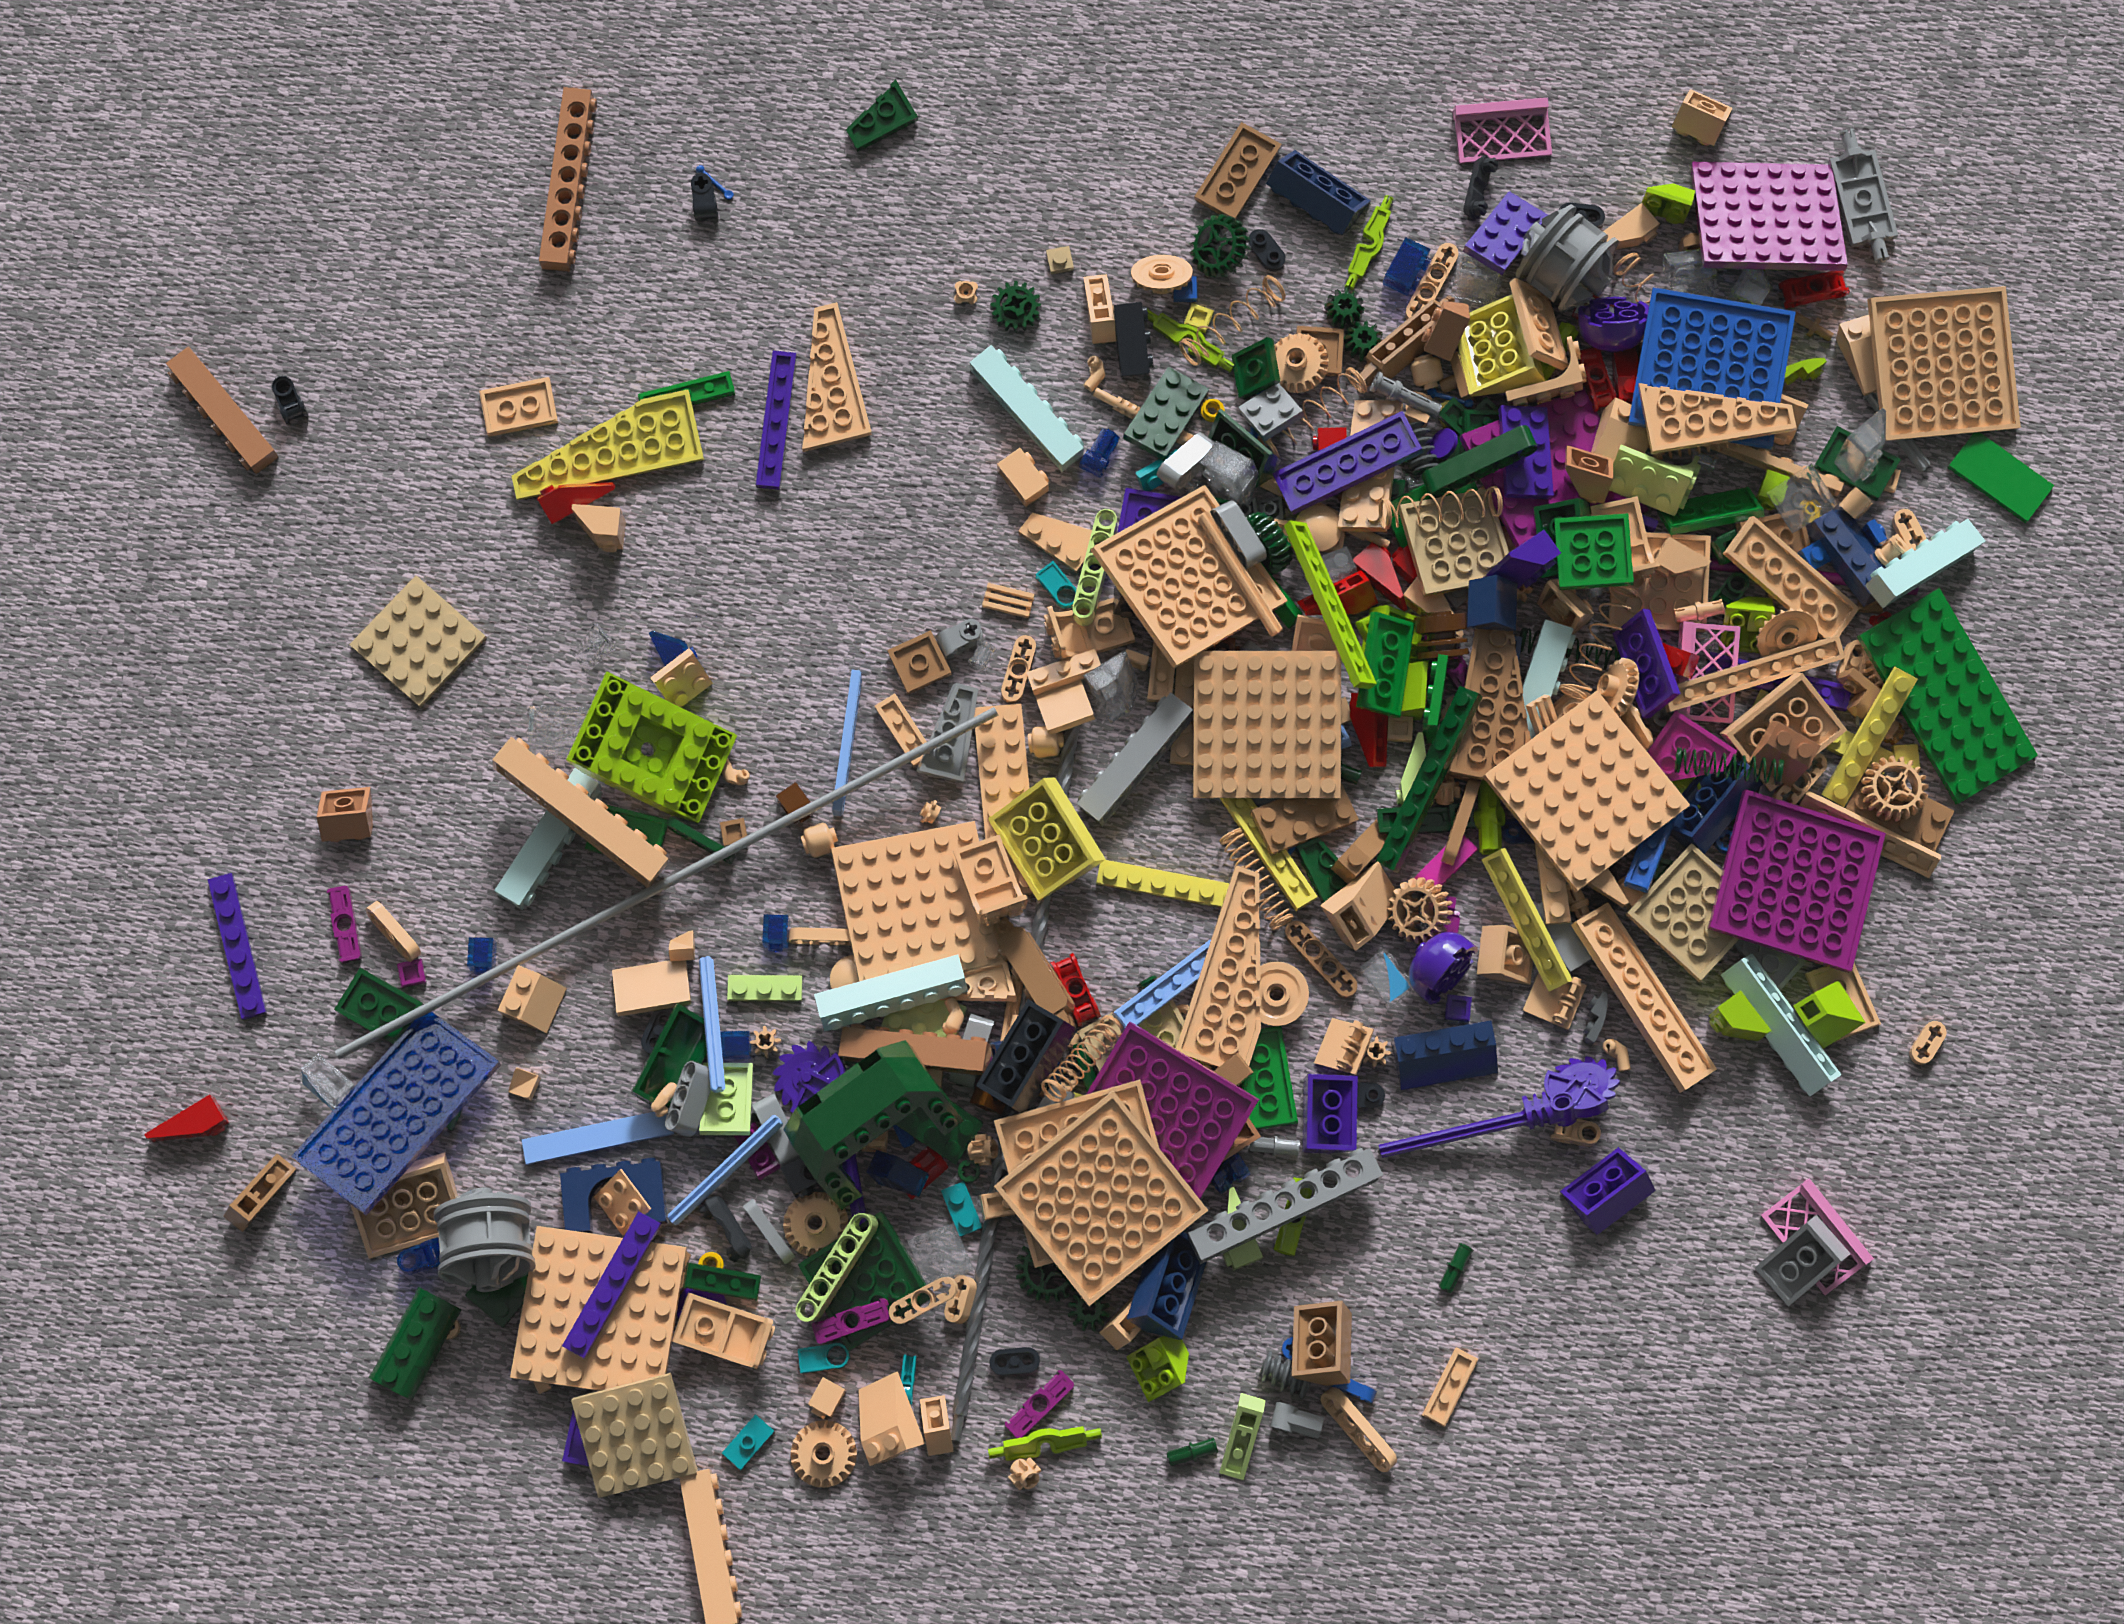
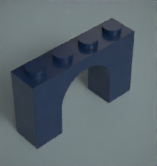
M656 1158L641 1159V1163L631 1164V1161L616 1162L614 1167H606V1164L592 1165L589 1170H581V1167L567 1168L565 1173H560L565 1230L593 1233L592 1197L598 1187L609 1181L620 1169L623 1170L651 1209L646 1215L661 1224H667L668 1217L662 1163L656 1161Z

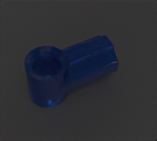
M1102 428L1091 449H1087L1083 455L1079 468L1101 478L1103 476L1102 471L1107 469L1110 462L1109 458L1119 443L1120 437L1114 431Z

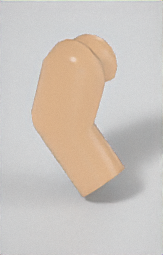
M1091 356L1087 361L1091 376L1083 385L1090 392L1096 389L1106 375L1103 361L1098 356Z
M727 758L722 769L725 781L738 786L745 785L750 778L749 772L745 769L742 771L733 769Z
M952 997L944 1002L950 1013L946 1022L942 1025V1029L946 1034L956 1033L964 1020V1014L956 998Z
M1614 1039L1604 1041L1602 1048L1607 1054L1617 1059L1618 1072L1631 1070L1627 1047Z
M668 1083L651 1104L652 1112H655L657 1117H662L668 1113V1108L665 1105L675 1093L677 1087L675 1083Z

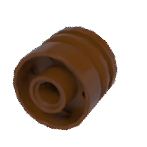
M1452 610L1427 613V617L1414 618L1415 633L1427 635V640L1416 643L1417 647L1428 646V652L1417 653L1418 659L1437 661L1438 654L1448 655V660H1452L1469 654V648L1457 649V643L1468 642V638L1456 637V632L1467 629L1465 613L1452 614Z

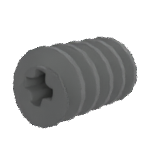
M1424 422L1410 424L1423 450L1422 454L1407 460L1410 463L1408 469L1412 472V475H1422L1426 470L1439 465L1438 463H1431V461L1437 459V455H1429L1430 452L1434 451L1435 447L1427 446L1433 439L1432 437H1425L1431 430L1430 428H1423Z
M1268 1351L1259 1374H1262V1383L1271 1378L1272 1387L1281 1382V1391L1290 1386V1395L1299 1390V1399H1303L1311 1382L1293 1378L1291 1360L1287 1359L1281 1364V1355H1277L1272 1360V1351Z

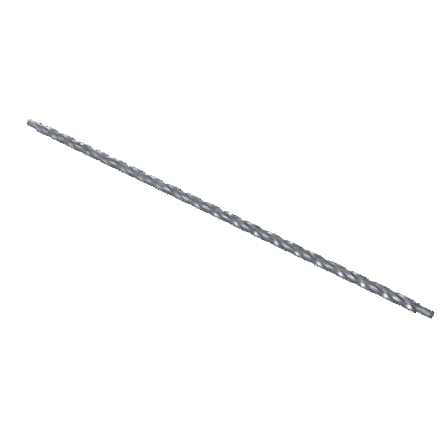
M1082 679L1081 681L1084 687L1085 679ZM1080 725L1065 730L1064 747H1062L1060 754L1059 772L1056 780L1067 798L1074 765L1073 755L1077 747ZM1052 894L1040 901L1036 900L1035 919L1031 935L1042 952ZM1023 989L1019 1013L1025 1005L1026 1001L1029 1000L1023 992ZM1006 1104L1001 1118L1002 1116L1016 1114L1017 1110ZM999 1137L998 1156L993 1161L991 1184L988 1193L998 1192L994 1185L1006 1177L1007 1171L1001 1168L1005 1159ZM999 1218L985 1220L982 1229L979 1260L974 1277L977 1290L970 1316L967 1320L966 1338L963 1344L959 1379L953 1404L954 1420L951 1432L953 1441H960L964 1416H967L968 1398L972 1388L975 1357L981 1333V1319L985 1309L988 1278L991 1272L994 1240L997 1234Z

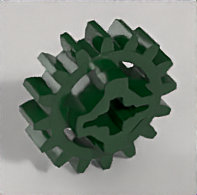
M1014 281V286H1010L1006 282L1004 290L998 287V295H992L993 303H990V310H993L992 318H998V326L1005 324V331H1008L1010 327H1013L1014 333H1017L1018 327H1022L1026 331L1027 324L1035 325L1033 318H1040V313L1038 312L1041 310V303H1038L1040 296L1039 294L1034 295V287L1028 290L1026 282L1022 286H1018L1017 281ZM1007 297L1006 302L1002 303V306H1000L1003 299ZM1030 307H1031V311H1030L1029 314L1025 317V312H1026L1027 310H1029Z

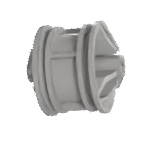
M1572 204L1544 217L1541 221L1547 228H1544L1538 222H1535L1523 238L1524 242L1521 252L1523 261L1516 272L1517 279L1523 280L1527 277L1526 282L1549 298L1554 304L1561 301L1558 310L1562 313L1592 300L1593 294L1587 291V289L1597 296L1606 289L1611 281L1612 255L1619 244V240L1615 237L1607 242L1608 234L1602 232L1580 213L1574 216L1576 207Z
M476 1188L439 1205L434 1210L440 1251V1265L437 1269L438 1277L443 1281L467 1288H472V1285H476L477 1291L490 1292L512 1283L515 1279L526 1276L529 1271H533L536 1267V1262L532 1256L529 1214L531 1213V1203L526 1198L518 1195L507 1194L501 1191L493 1193V1190L490 1188Z

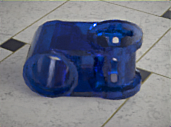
M439 1237L424 1241L417 1246L400 1252L397 1257L398 1267L410 1275L438 1267L440 1265ZM408 1256H415L416 1263L412 1268L404 1267V1260Z

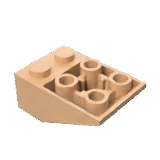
M1377 861L1320 906L1341 941L1356 951L1375 937L1393 912H1390L1387 908L1393 906L1389 899L1390 897H1396L1393 892L1395 888L1381 864Z

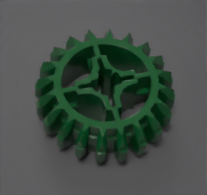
M1220 214L1219 217L1211 215L1210 220L1203 219L1204 226H1197L1198 233L1192 234L1195 240L1189 243L1191 247H1194L1189 252L1194 257L1192 260L1193 264L1197 265V269L1200 272H1204L1206 276H1213L1216 279L1221 278V276L1224 278L1229 277L1230 273L1237 274L1236 267H1243L1241 261L1248 259L1245 252L1251 250L1246 245L1251 241L1246 236L1248 233L1247 229L1243 227L1242 222L1224 214ZM1223 229H1228L1232 238H1227ZM1208 255H1213V258L1216 259V264L1211 263Z
M1264 512L1248 515L1246 519L1266 550L1267 557L1266 560L1262 561V564L1271 575L1282 572L1293 560V551L1290 549L1291 543L1287 540L1288 536L1278 526V522H1274L1272 517L1267 516Z
M1025 1246L1022 1247V1251L1027 1255L1026 1257L1022 1255L1017 1256V1259L1023 1262V1265L1017 1264L1015 1269L1023 1271V1273L1016 1275V1279H1025V1282L1021 1283L1020 1288L1030 1287L1027 1291L1028 1297L1035 1291L1037 1293L1036 1301L1039 1302L1041 1295H1045V1303H1049L1050 1296L1054 1295L1055 1302L1057 1303L1060 1301L1058 1294L1062 1293L1066 1299L1069 1297L1066 1291L1067 1288L1073 1292L1076 1291L1055 1262L1053 1263V1268H1056V1271L1050 1272L1044 1281L1045 1270H1042V1266L1035 1268L1030 1250ZM1028 1265L1040 1271L1042 1276L1039 1286L1030 1279ZM1052 1278L1066 1279L1065 1283L1054 1289H1046L1048 1282Z

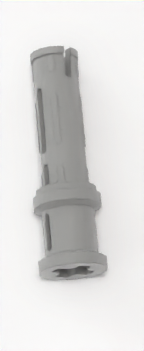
M1380 371L1375 376L1370 387L1371 392L1377 391L1387 396L1390 401L1397 400L1428 414L1436 419L1442 407L1441 404L1403 387L1400 381H1393L1384 377Z

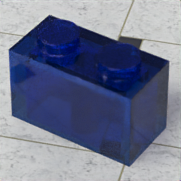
M1405 237L1384 276L1383 285L1406 296L1409 295L1411 290L1416 291L1421 281V278L1418 276L1422 270L1426 272L1432 259L1429 258L1431 249Z

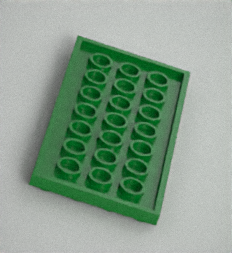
M1940 588L1857 636L1884 684L1894 667L1918 679L1900 711L1955 804L1961 803L2038 756Z

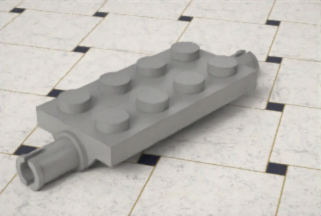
M1846 129L1840 132L1845 151L1839 157L1830 158L1828 165L1831 166L1833 171L1836 194L1850 246L1856 247L1869 244L1873 252L1874 262L1880 263L1879 259H1881V262H1885L1890 259L1885 241L1896 239L1898 232L1876 151L1862 150L1858 146L1855 129H1849L1850 133Z

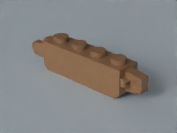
M1449 295L1440 302L1436 300L1429 301L1368 352L1366 356L1367 364L1360 373L1367 388L1371 386L1379 371L1383 373L1384 377L1392 379L1414 361V358H1417L1424 352V342L1421 339L1426 328L1430 329L1434 322L1431 318L1435 308H1440L1443 301L1455 302L1453 296Z
M1007 917L1002 918L998 923L994 924L999 939L996 941L1001 947L998 952L1006 962L1009 961L1013 966L1010 971L1018 982L1020 980L1025 986L1023 992L1030 1001L1034 1000L1040 1007L1075 1027V1022H1073L1074 1020L1069 1014L1074 1010L1075 1003L1031 933L1027 932L1023 927H1015Z

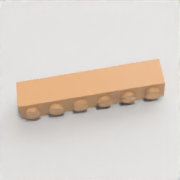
M711 1469L700 1470L695 1474L679 1478L706 1624H738L739 1618L743 1617L740 1601L736 1602L734 1592L738 1591L736 1576H731L729 1566L733 1565L731 1550L726 1551L724 1540H729L726 1524L721 1525L720 1515L724 1514L722 1500L717 1499L715 1489H719L717 1473L712 1474Z

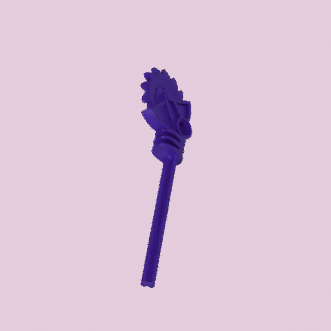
M808 1041L807 1050L801 1046L792 1045L794 1054L779 1056V1059L785 1064L773 1071V1075L781 1076L775 1084L774 1091L779 1092L783 1090V1105L786 1106L792 1101L793 1106L790 1112L793 1113L799 1105L846 1072L842 1058L836 1052L830 1057V1051L826 1045L819 1051L814 1043ZM854 1154L842 1163L843 1168L855 1182L854 1186L862 1194L860 1198L850 1204L852 1217L858 1213H866L856 1154ZM862 1218L860 1220L859 1225L865 1222L867 1219Z
M1586 1056L1584 1062L1579 1059L1570 1058V1065L1556 1066V1072L1547 1071L1544 1079L1545 1092L1542 1091L1541 1099H1538L1535 1093L1533 1094L1532 1101H1528L1526 1095L1522 1096L1524 1109L1521 1112L1380 1144L1381 1157L1394 1156L1519 1126H1527L1531 1130L1535 1129L1537 1125L1544 1127L1545 1123L1549 1125L1557 1124L1562 1127L1573 1125L1578 1118L1596 1116L1609 1109L1607 1100L1616 1097V1093L1613 1090L1620 1084V1080L1614 1079L1616 1068L1607 1070L1605 1059H1601L1596 1063L1590 1056Z

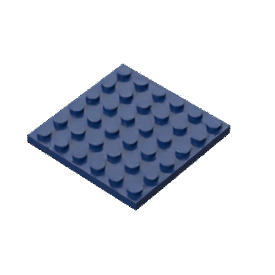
M1653 287L1628 425L1646 428L1638 389L1639 383L1658 388L1661 386L1670 387L1672 390L1679 391L1691 390L1719 394L1735 399L1740 397L1756 402L1780 403L1796 312ZM1775 434L1730 441V443L1772 450Z

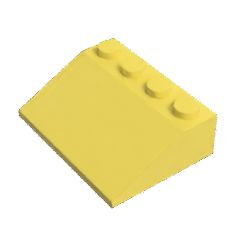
M1513 294L1469 312L1470 320L1460 339L1458 349L1468 392L1471 397L1506 393V391L1545 381L1541 361L1529 356Z
M1043 778L988 818L997 835L1000 834L1003 845L1038 901L1088 873L1106 860L1056 778Z

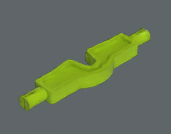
M1389 195L1384 196L1380 207H1375L1370 220L1363 230V236L1373 241V244H1357L1353 259L1348 268L1350 276L1344 286L1345 288L1350 286V290H1354L1358 278L1362 279L1370 261L1382 249L1384 241L1383 231L1390 218L1391 211L1389 209L1394 200L1391 196L1388 200Z
M1147 308L1148 321L1153 323V329L1163 334L1175 345H1179V342L1186 337H1190L1197 342V328L1187 324H1179L1164 313H1160L1158 316ZM1199 331L1200 344L1209 353V358H1207L1200 347L1192 342L1199 352L1201 360L1215 368L1219 365L1230 373L1234 364L1224 358V352L1206 341L1204 335ZM1188 348V353L1195 356L1193 351Z
M1083 1426L1065 1430L1040 1429L1032 1432L1027 1437L1003 1441L1002 1447L988 1448L989 1460L1004 1456L1006 1461L1039 1457L1043 1443H1049L1051 1451L1055 1454L1086 1447L1087 1441L1102 1439L1101 1429L1085 1431Z

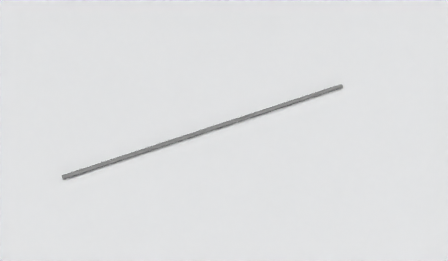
M995 707L337 1049L335 1053L338 1059L346 1057L505 974L518 965L520 966L999 716Z

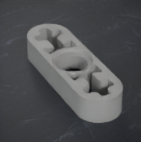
M754 1199L743 1205L784 1264L795 1258Z

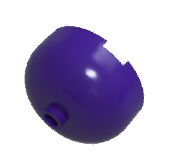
M1626 297L1592 299L1589 301V305H1580L1578 308V329L1580 335L1587 344L1598 350L1614 353L1631 349L1643 341L1649 306L1642 301L1637 302V304L1628 302ZM1611 304L1614 305V313L1609 312V305Z
M1443 932L1435 935L1426 943H1421L1415 951L1416 955L1409 968L1411 987L1428 1004L1433 1005L1439 1002L1441 999L1439 995L1446 993L1448 990L1451 991L1468 972L1474 962L1471 956L1473 953L1476 954L1478 952V948L1463 935L1455 932Z

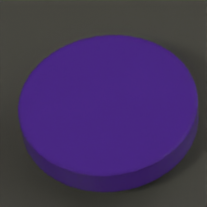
M1449 428L1439 430L1433 436L1432 442H1430V445L1435 447L1434 451L1430 453L1437 455V459L1448 458L1456 449L1458 443L1457 434Z

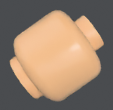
M1432 354L1414 358L1415 362L1410 366L1414 384L1416 386H1423L1424 390L1438 387L1437 382L1441 381L1444 377L1440 359L1433 357Z
M1046 726L1034 727L1032 733L1028 734L1030 753H1034L1037 758L1057 756L1060 752V747H1064L1063 733L1049 734Z
M823 822L805 828L803 835L800 836L806 855L810 854L814 858L831 853V848H835L834 843L838 842L834 828L829 829L827 824Z

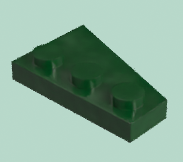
M896 79L890 84V88L883 95L880 94L875 99L876 102L846 129V134L857 152L918 121L916 112Z
M1319 837L1295 847V851L1322 904L1347 885L1331 869L1338 860V857Z

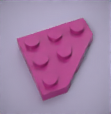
M1676 710L1647 751L1670 781L1704 775V758L1697 776L1694 773V757L1687 775L1684 772V756L1680 772H1674L1678 747H1682V751L1686 748L1687 769L1694 749H1696L1697 770L1702 752L1706 751V771H1708L1712 753L1715 751L1716 773L1718 772L1724 752L1726 753V767L1730 763L1732 755L1737 753V750ZM1714 758L1709 774L1714 773ZM1724 759L1720 772L1724 771Z

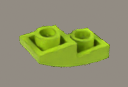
M1807 359L1787 366L1784 383L1790 385L1799 376L1803 382L1809 378L1812 380L1816 379L1824 372L1823 368L1827 363L1826 359Z

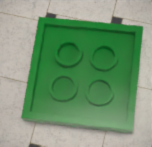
M1628 513L1554 519L1556 546L1561 552L1557 557L1559 590L1634 585Z
M1438 654L1437 662L1432 661L1430 685L1428 686L1427 707L1425 708L1423 718V736H1427L1426 744H1432L1439 728L1447 676L1448 655Z

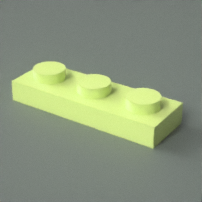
M728 975L727 1000L802 1001L803 977L793 975Z

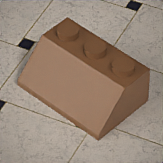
M1343 1301L1294 1306L1293 1378L1325 1386L1350 1383L1352 1313Z

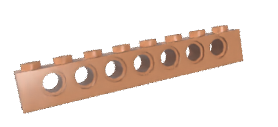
M563 87L539 255V263L542 269L570 272L571 264H575L576 251L573 250V245L579 239V229L576 228L577 220L581 221L582 207L579 206V202L585 196V185H582L583 177H587L588 163H585L586 156H590L591 142L588 141L589 134L594 132V120H591L592 113H596L597 99H594L592 91L589 89ZM576 113H583L581 117H573ZM574 134L580 135L577 139L570 138ZM572 155L577 156L575 160H567ZM568 177L574 178L571 182H564ZM564 199H571L567 204L561 203ZM562 220L568 221V223L564 226L558 225V223ZM558 242L565 243L564 246L560 248L555 247V245Z

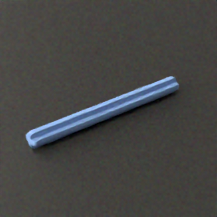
M706 956L699 959L709 1080L711 1091L719 1093L725 1090L715 972L713 959Z
M776 1115L771 1116L668 1214V1219L674 1225L681 1223L783 1126L780 1118Z

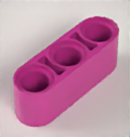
M1463 835L1453 866L1441 862L1444 847L1414 878L1417 880L1424 877L1426 881L1432 879L1434 880V886L1437 884L1443 886L1451 878V875L1455 874L1468 861V858L1475 854L1478 848Z

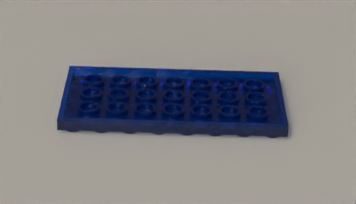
M430 1012L416 1019L291 1157L366 1216L501 1064L496 1058L435 1013Z

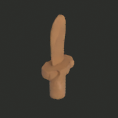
M1795 313L1794 321L1809 329L1807 336L1811 337L1813 333H1816L1825 340L1830 341L1834 334L1819 325L1822 319L1817 317L1815 322L1802 314Z

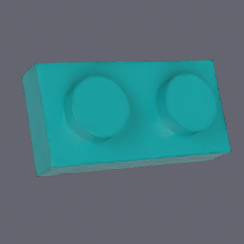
M1174 450V451L1170 452V453L1168 454V456L1166 457L1165 461H1166L1171 455H1173L1177 450ZM1158 459L1135 473L1140 488L1143 491H1151L1165 483L1157 477V471L1164 462L1163 460Z
M964 1181L941 1190L959 1237L983 1228Z

